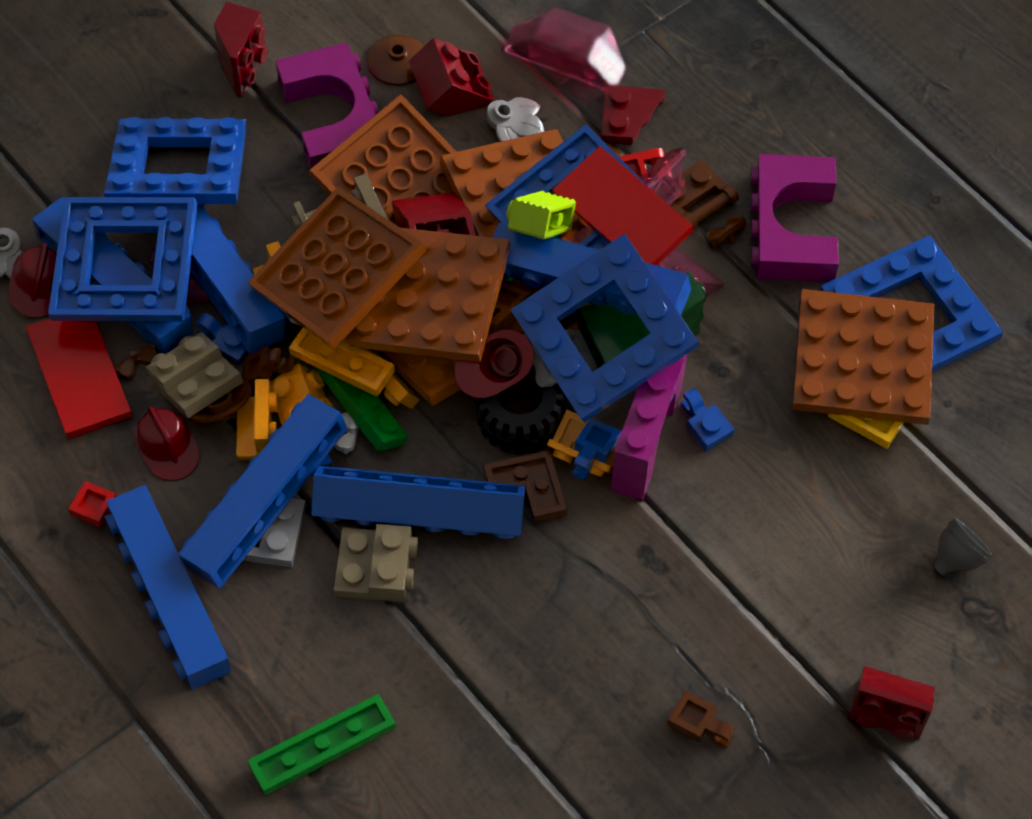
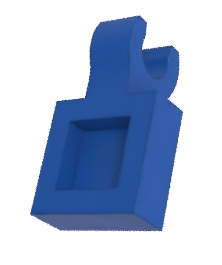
M204 313L196 322L200 326L198 333L203 332L219 347L222 357L239 366L249 354L228 324L225 327L221 326L214 317L207 313Z
M695 388L683 394L685 400L681 402V406L691 417L687 420L686 427L705 452L733 436L735 429L715 404L706 408L701 395Z
M590 418L575 441L574 450L580 453L574 461L573 465L576 468L572 475L585 481L595 460L606 463L618 444L621 431Z

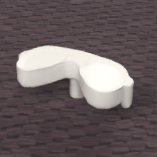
M345 412L342 414V417L348 428L347 434L343 435L334 447L336 450L348 454V452L353 451L355 448L359 426L350 414Z

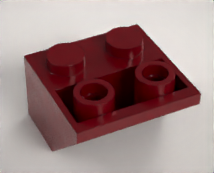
M226 1L214 23L220 65L235 95L242 98L247 87L253 85L259 64H263L267 58L268 46H265L264 39L266 27L263 26L260 11Z
M432 38L409 60L423 99L430 110L446 116H453L489 106L491 102L495 101L490 91V83L484 77L481 70V62L477 55L471 51H465L449 42L445 43Z
M455 192L392 201L396 224L400 228L476 236L471 212Z
M864 666L858 681L849 718L856 720L859 725L866 728L879 727L892 731L895 736L902 739L915 738L919 740L933 709L935 687Z

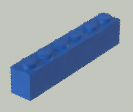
M63 196L32 218L37 238L43 243H48L49 248L56 253L65 199ZM96 233L89 285H152V279L141 263L137 262L135 264L131 261L126 250L117 242L113 244L108 239L106 233ZM187 306L185 308L184 321H126L148 343L155 344L156 350L159 353L164 354L177 347L184 337L191 336L194 333L191 321L193 315Z
M197 204L190 273L229 327L233 329L249 354L284 340L285 324H287L286 314L249 286L247 282L254 276L251 265L241 259L234 242L231 239L227 240L223 235L217 219L211 218L206 212L205 204Z
M498 223L492 237L509 239L511 244L503 280H508L509 278L520 280L531 288L547 286L599 251L595 248L554 237L543 240L508 230V225ZM646 263L681 315L691 292L688 274ZM617 283L588 302L595 306L605 304L616 307L618 311L627 315L636 313Z
M307 394L302 402L297 403L293 407L289 418L281 428L276 429L272 433L264 449L259 455L254 456L250 460L247 470L238 481L233 482L228 487L225 497L216 508L211 509L207 513L204 523L195 534L188 537L183 543L178 555L188 570L220 590L347 431L348 428L341 412L310 394Z
M318 466L313 477L311 516H319L321 520L326 522L350 519L355 520V523L360 525H373L375 522H381L397 526H423L425 530L430 532L454 529L464 535H477L479 532L493 533V536L497 538L510 539L514 535H521L526 485Z
M146 485L107 500L106 503L110 514L104 516L111 534L115 535L118 533L122 540V543L117 544L125 564L132 562L136 570L131 573L138 592L145 590L149 598L144 604L152 622L159 619L163 629L158 631L165 650L172 649L177 658L172 661V665L179 680L186 679L191 690H194L232 673L226 652Z

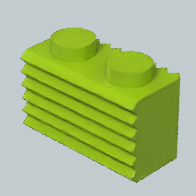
M544 190L515 198L507 208L508 230L543 240L567 233L572 226L576 202L574 199L569 200L568 197L563 198L562 195L557 196L556 194L551 195L550 192L545 193Z

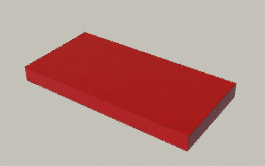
M601 146L553 189V193L557 196L562 195L563 198L574 199L576 202L574 213L608 243H611L625 233L644 262L658 265L694 231L691 223Z
M48 318L25 326L67 439L133 417L96 321H51Z

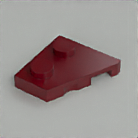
M605 85L601 139L612 144L633 145L640 135V130L651 120L652 113L656 107L664 102L665 89Z

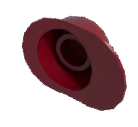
M43 243L41 246L32 247L17 256L13 265L8 287V298L14 309L29 318H42L48 315L57 255L54 250L49 248L48 243Z
M503 329L487 336L481 362L456 361L454 375L458 386L464 393L472 397L487 398L518 383L529 373L533 365L531 344L524 335L515 330Z
M153 406L148 407V413L142 417L135 427V444L146 466L153 475L162 480L169 481L184 479L198 465L200 452L197 442L186 421L179 414L167 408L155 409Z

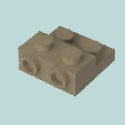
M203 332L198 333L194 337L190 335L184 337L178 347L167 354H157L151 360V364L146 367L154 387L187 419L244 383L240 372L222 357L219 347Z
M376 524V530L342 527L334 596L405 602L406 590H413L414 569L409 568L410 558L417 557L418 537H412V527Z

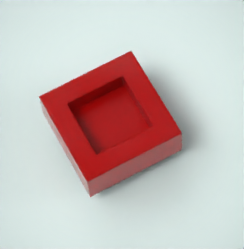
M85 481L68 508L69 513L75 518L101 528L105 522L104 516L110 514L106 501L117 497L114 492Z

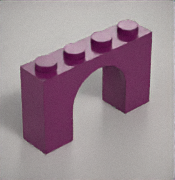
M348 42L275 60L277 80L286 103L326 94L343 98L353 107L351 113L338 123L302 132L303 152L310 169L379 113L376 101L369 100L370 87L366 76L361 77L359 71H361L359 57L357 53H351Z
M759 154L757 167L751 166L750 186H756V193H751L750 212H756V219L751 220L750 238L756 239V246L751 247L750 263L751 266H756V279L830 282L836 278L839 266L838 237L794 234L783 228L773 214L779 206L791 201L832 202L837 184L835 157Z
M687 355L637 388L615 449L610 491L641 501L644 500L653 474L656 450L666 415L673 416L682 391Z

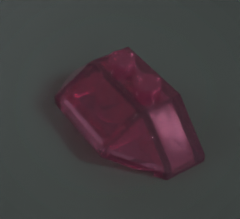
M555 6L514 25L501 47L502 52L604 90L605 85L618 86L626 72L625 62L610 26Z

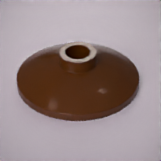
M406 35L384 37L370 48L367 56L368 69L382 83L393 86L411 84L416 79L409 60L424 45L417 39Z
M243 379L244 383L191 416L190 419L198 423L231 419L251 396L252 388L249 382Z

